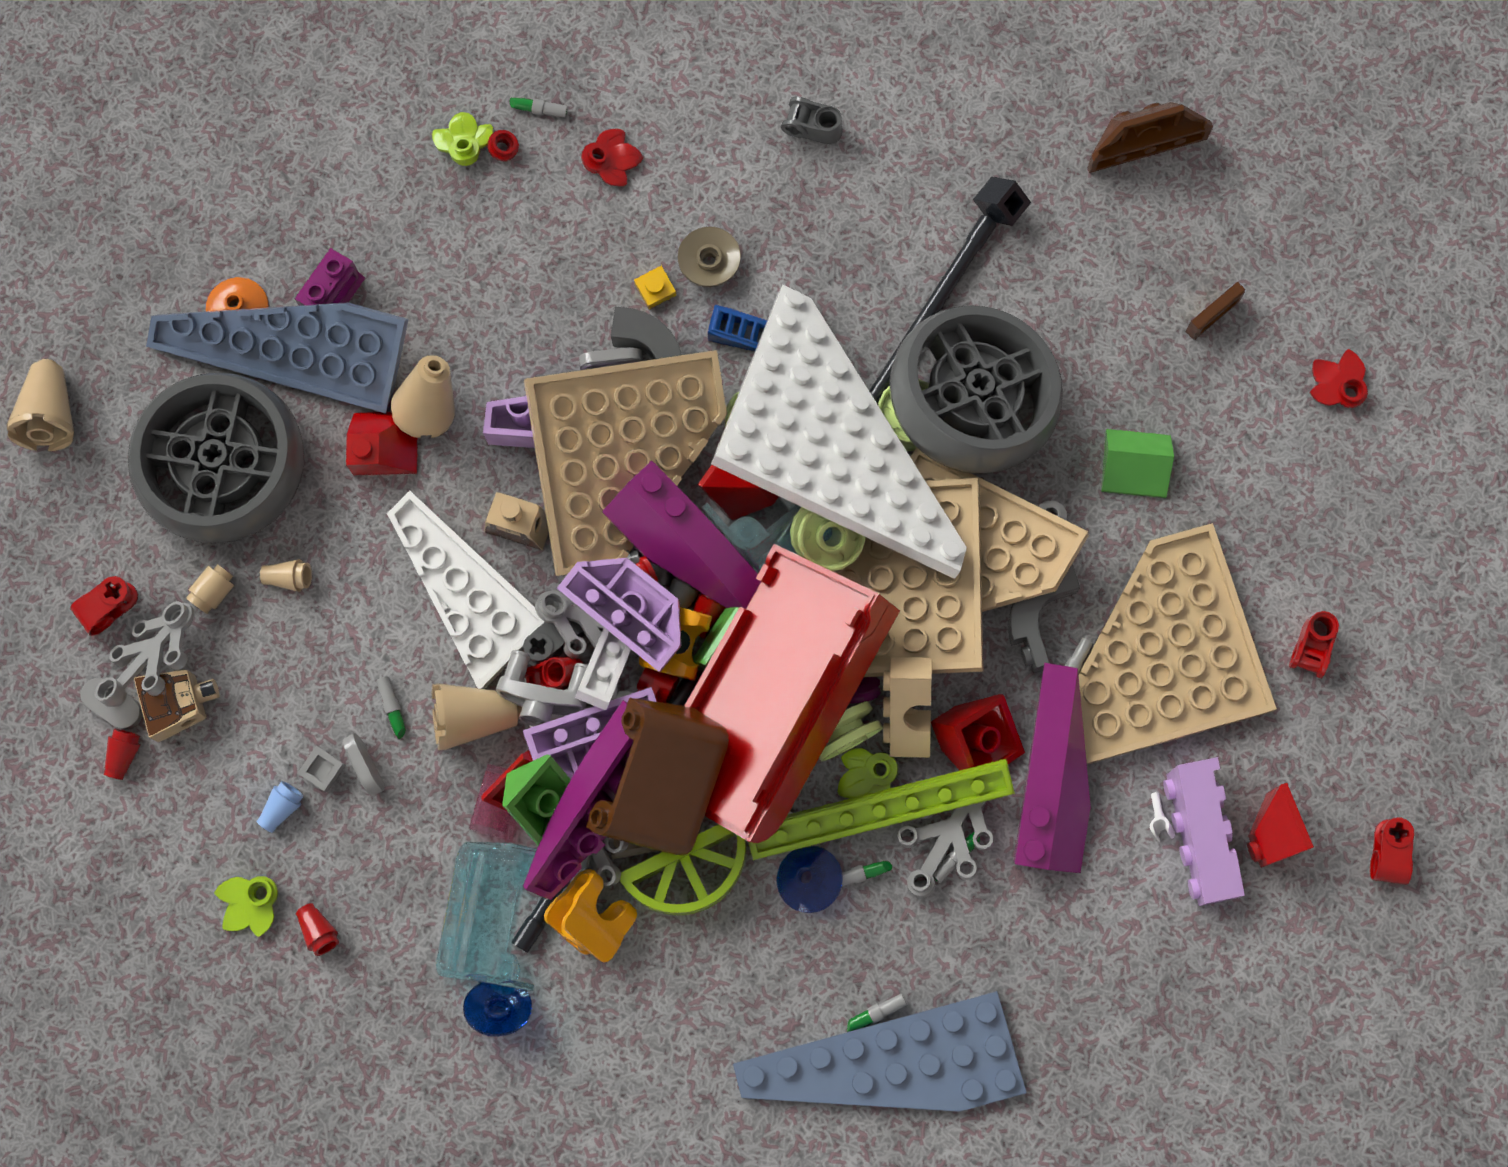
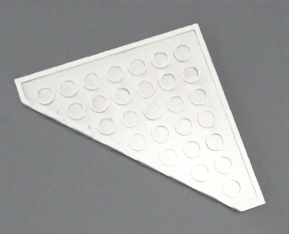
M782 285L711 464L955 579L961 571L967 547L813 300L796 290Z

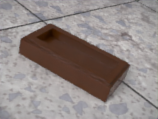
M1236 282L1191 320L1185 332L1192 339H1197L1240 302L1245 293V288L1239 282Z

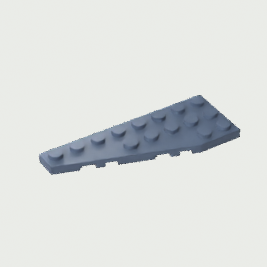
M348 302L157 314L151 316L146 347L382 413H388L391 408L409 319Z
M997 991L733 1064L741 1098L964 1111L1027 1093Z

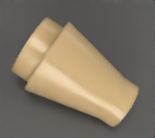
M300 559L274 565H263L260 570V580L263 585H273L300 592L302 589L309 588L312 580V570L309 563H304Z

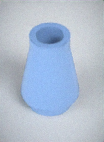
M281 781L278 786L273 787L257 823L265 830L273 833L284 820L301 806L300 801L303 798V794L289 783Z

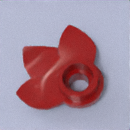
M609 129L600 133L596 142L584 147L581 160L589 172L598 173L605 183L611 186H626L627 175L625 171L638 166L643 161V155L633 145L624 143V130ZM593 154L600 155L602 159L594 158Z
M1350 349L1345 351L1338 364L1327 360L1315 359L1312 364V374L1318 384L1312 388L1310 395L1320 404L1327 406L1339 403L1347 408L1360 406L1368 395L1367 386L1363 381L1366 371L1364 363ZM1345 389H1353L1356 393V396L1349 397L1346 394Z

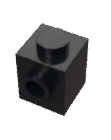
M991 177L973 198V201L985 216L993 219L995 223L1010 226L1015 224L1031 204V201L1015 180Z

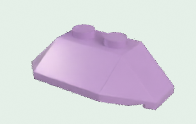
M628 558L577 562L557 587L560 592L658 672L664 669L681 647L679 599Z
M650 687L611 700L607 710L593 706L523 730L533 761L544 755H551L569 778L572 779L583 758L623 700L628 702L629 698L657 702L652 688Z

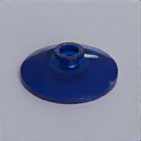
M811 845L795 849L787 854L778 868L776 882L781 898L789 907L802 913H816L828 908L837 899L842 888L843 874L838 860L832 853L822 847ZM809 871L812 878L810 882L803 883L801 877L803 873Z
M502 978L489 979L477 984L467 993L463 1003V1014L469 1026L483 1035L493 1037L510 1035L520 1030L528 1022L532 1013V1000L527 990L517 982Z

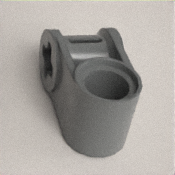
M798 96L790 99V111L787 120H784L781 125L784 133L823 144H834L840 140L843 132L842 116L837 108ZM828 122L835 124L831 128L822 127L824 123Z
M568 620L575 634L582 638L585 632L577 622ZM544 621L541 626L527 636L524 640L523 649L525 653L530 655L529 665L534 666L549 658L559 657L565 652L564 646L566 643L554 623ZM537 646L539 649L544 647L545 654L541 655L538 652L534 654L533 647Z

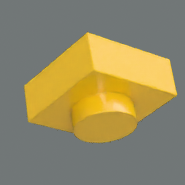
M662 265L634 279V284L648 309L677 296L676 290Z

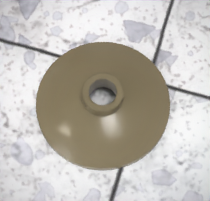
M702 227L690 232L683 239L678 249V264L682 274L690 282L702 287H716L726 283L736 274L741 261L740 248L735 238L727 231L717 227ZM713 257L716 261L712 265H707L704 263V259Z

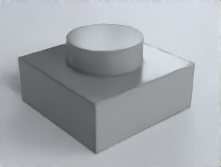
M316 746L297 774L327 793L346 765Z

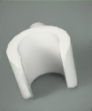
M1157 792L1152 793L1151 798L1155 814L1154 819L1150 823V830L1158 842H1160L1159 834L1164 829L1167 830L1170 838L1173 839L1175 831L1164 816L1160 795Z

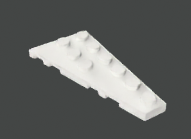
M409 491L387 515L477 688L485 689L507 667L511 652L513 650L522 651L524 640L541 626L544 621L539 618L535 607Z

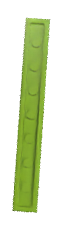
M1003 759L788 814L777 832L769 839L760 843H748L752 858L756 860L1015 794L1007 761Z

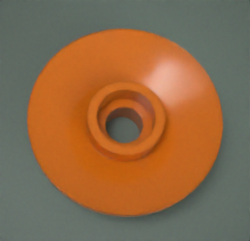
M235 277L224 280L214 287L207 298L205 310L268 308L269 304L267 295L259 284L248 278ZM232 300H239V304L236 307H229Z

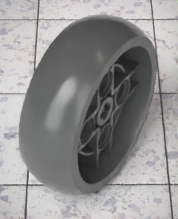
M976 305L952 307L929 316L920 322L906 336L898 348L890 375V395L893 409L906 436L922 453L932 460L962 472L993 473L1010 469L1025 462L1036 454L1049 440L1061 413L1063 401L1062 378L1052 351L1040 335L1025 322L1007 312L991 307ZM930 349L936 359V363L930 374L929 388L922 391L918 380V360L923 352ZM956 359L961 360L965 365L959 363ZM999 375L1004 376L1007 380L1002 379ZM1029 388L1034 410L1031 426L1025 431L1017 415L1022 407L1024 390ZM944 397L951 399L954 404L946 401ZM988 413L994 415L997 418V420L991 418L988 415Z
M230 373L195 375L167 387L143 410L133 429L128 449L129 477L135 495L143 509L165 530L182 538L200 543L234 542L254 535L266 528L290 504L299 487L304 467L303 440L297 421L289 407L266 386L250 378ZM208 405L207 411L187 419L179 426L175 433L169 432L185 415L199 407ZM248 405L263 412L271 421L277 436V449L264 447L258 431L250 422L245 420ZM230 422L226 431L217 432L218 427L222 423ZM191 448V452L187 457L179 458L180 452L183 449ZM254 457V462L250 467L242 468V463L245 459ZM157 467L168 468L177 488L187 496L184 512L174 508L164 498L157 480ZM215 483V489L211 493L203 494V490L208 484ZM257 483H265L261 491L249 502L233 511L224 513L226 504L245 497L254 489Z

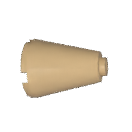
M431 355L422 358L393 395L391 401L392 418L394 423L403 432L417 438H421V435H432L431 438L445 433L453 423L455 405L450 367L441 357Z
M42 359L31 365L7 423L8 438L18 446L29 450L37 451V445H49L48 451L65 449L73 441L74 428L64 370L55 361L50 359Z
M432 684V699H436L432 713L438 751L447 750L515 727L518 724L522 707L504 699L494 690Z

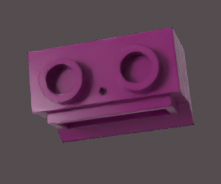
M330 248L294 299L299 306L349 303L365 280V277L358 272L352 260Z

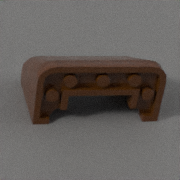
M629 698L621 722L625 734L633 739L634 742L614 802L598 801L590 811L586 827L595 834L670 854L686 855L692 851L728 748L729 736L727 730L721 724L693 707Z

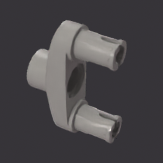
M519 650L511 652L505 674L500 677L496 692L504 699L522 707L519 719L523 723L534 727L549 722L552 714L570 715L586 709L588 703L576 699L575 695L588 665L576 663L568 689L559 690L523 682L531 659L530 655Z

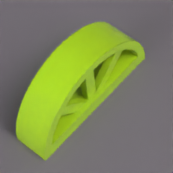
M718 824L698 834L695 845L688 854L675 855L661 852L621 872L620 882L638 902L656 912L668 915H690L702 912L724 899L737 883L745 863L746 840L736 835L737 852L735 859L707 850L736 835ZM693 856L731 869L722 885L710 895L707 894L690 859ZM681 862L699 900L686 904L664 903L677 864ZM663 871L654 899L646 896L634 886Z

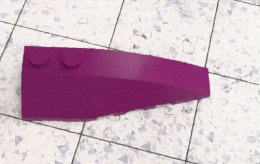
M650 461L634 476L602 511L610 522L650 562L664 568L677 579L688 583L699 590L701 594L715 600L726 608L742 607L746 609L761 583L756 579L757 572L653 461Z
M1044 663L1013 862L1016 865L1046 870L1081 873L1091 803L1078 668Z
M624 700L621 702L567 785L536 850L523 885L527 891L552 900L582 869L581 863L589 855L597 854L605 846L603 840L606 837L595 834L586 826L590 811L598 801L614 802L634 742L633 739L625 734L621 722L628 702Z

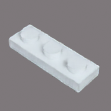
M603 628L575 695L576 699L603 710H607L631 651L627 645L606 628Z

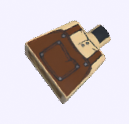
M496 492L485 522L484 532L543 550L549 534L544 509L537 504ZM538 522L539 524L535 531V524Z
M188 670L160 673L159 677L165 681V688L159 695L151 696L141 687L145 675L135 677L134 682L149 738L160 742L206 719L203 703L220 697L219 689L214 679L197 684L196 676Z

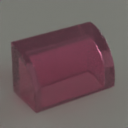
M488 764L469 829L478 834L512 842L517 825L516 820L508 811L482 801L481 798L483 793L507 770Z

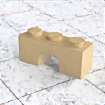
M891 657L890 671L884 670L883 691H890V697H884L883 717H890V723H884L883 743H890V757L930 758L931 710H916L911 707L918 705L931 706L932 658Z

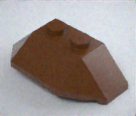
M1174 102L1162 105L1160 103H1153L1146 106L1143 110L1134 113L1130 111L1121 112L1110 120L1091 155L1087 167L1089 173L1208 140L1213 128L1212 122L1183 104Z

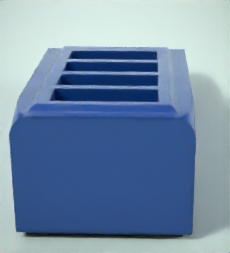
M715 305L708 328V341L756 351L759 343L756 342L760 328H765L767 320L731 308ZM722 320L727 321L725 332L719 330ZM734 323H740L737 335L732 334ZM747 325L753 326L750 340L744 338Z

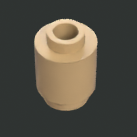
M218 564L214 569L207 566L189 588L190 594L186 599L208 614L212 608L215 610L235 586L230 582L233 576Z

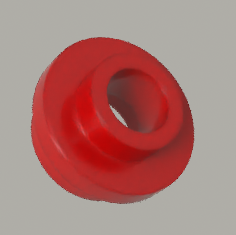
M498 130L489 137L487 148L493 158L499 161H509L516 156L519 143L511 132ZM505 143L508 150H500L497 144Z

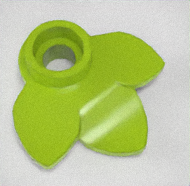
M460 112L452 117L449 122V128L433 130L432 139L439 151L449 153L451 159L457 164L469 166L477 161L480 149L487 146L488 139L494 133V129L491 124L477 126L475 118L470 113Z
M864 748L849 750L841 756L843 764L849 770L840 779L837 792L838 795L850 799L890 789L891 783L898 775L897 761L894 757H890V754L884 752L872 754ZM878 763H883L886 766L887 770L883 776L876 773L875 768Z
M257 876L249 881L242 877H233L223 882L214 891V894L220 900L229 904L222 924V928L225 931H240L250 926L252 932L257 937H260L272 926L274 921L272 905L278 897V888L272 879L265 876ZM265 887L267 895L264 899L259 900L256 892L259 888Z

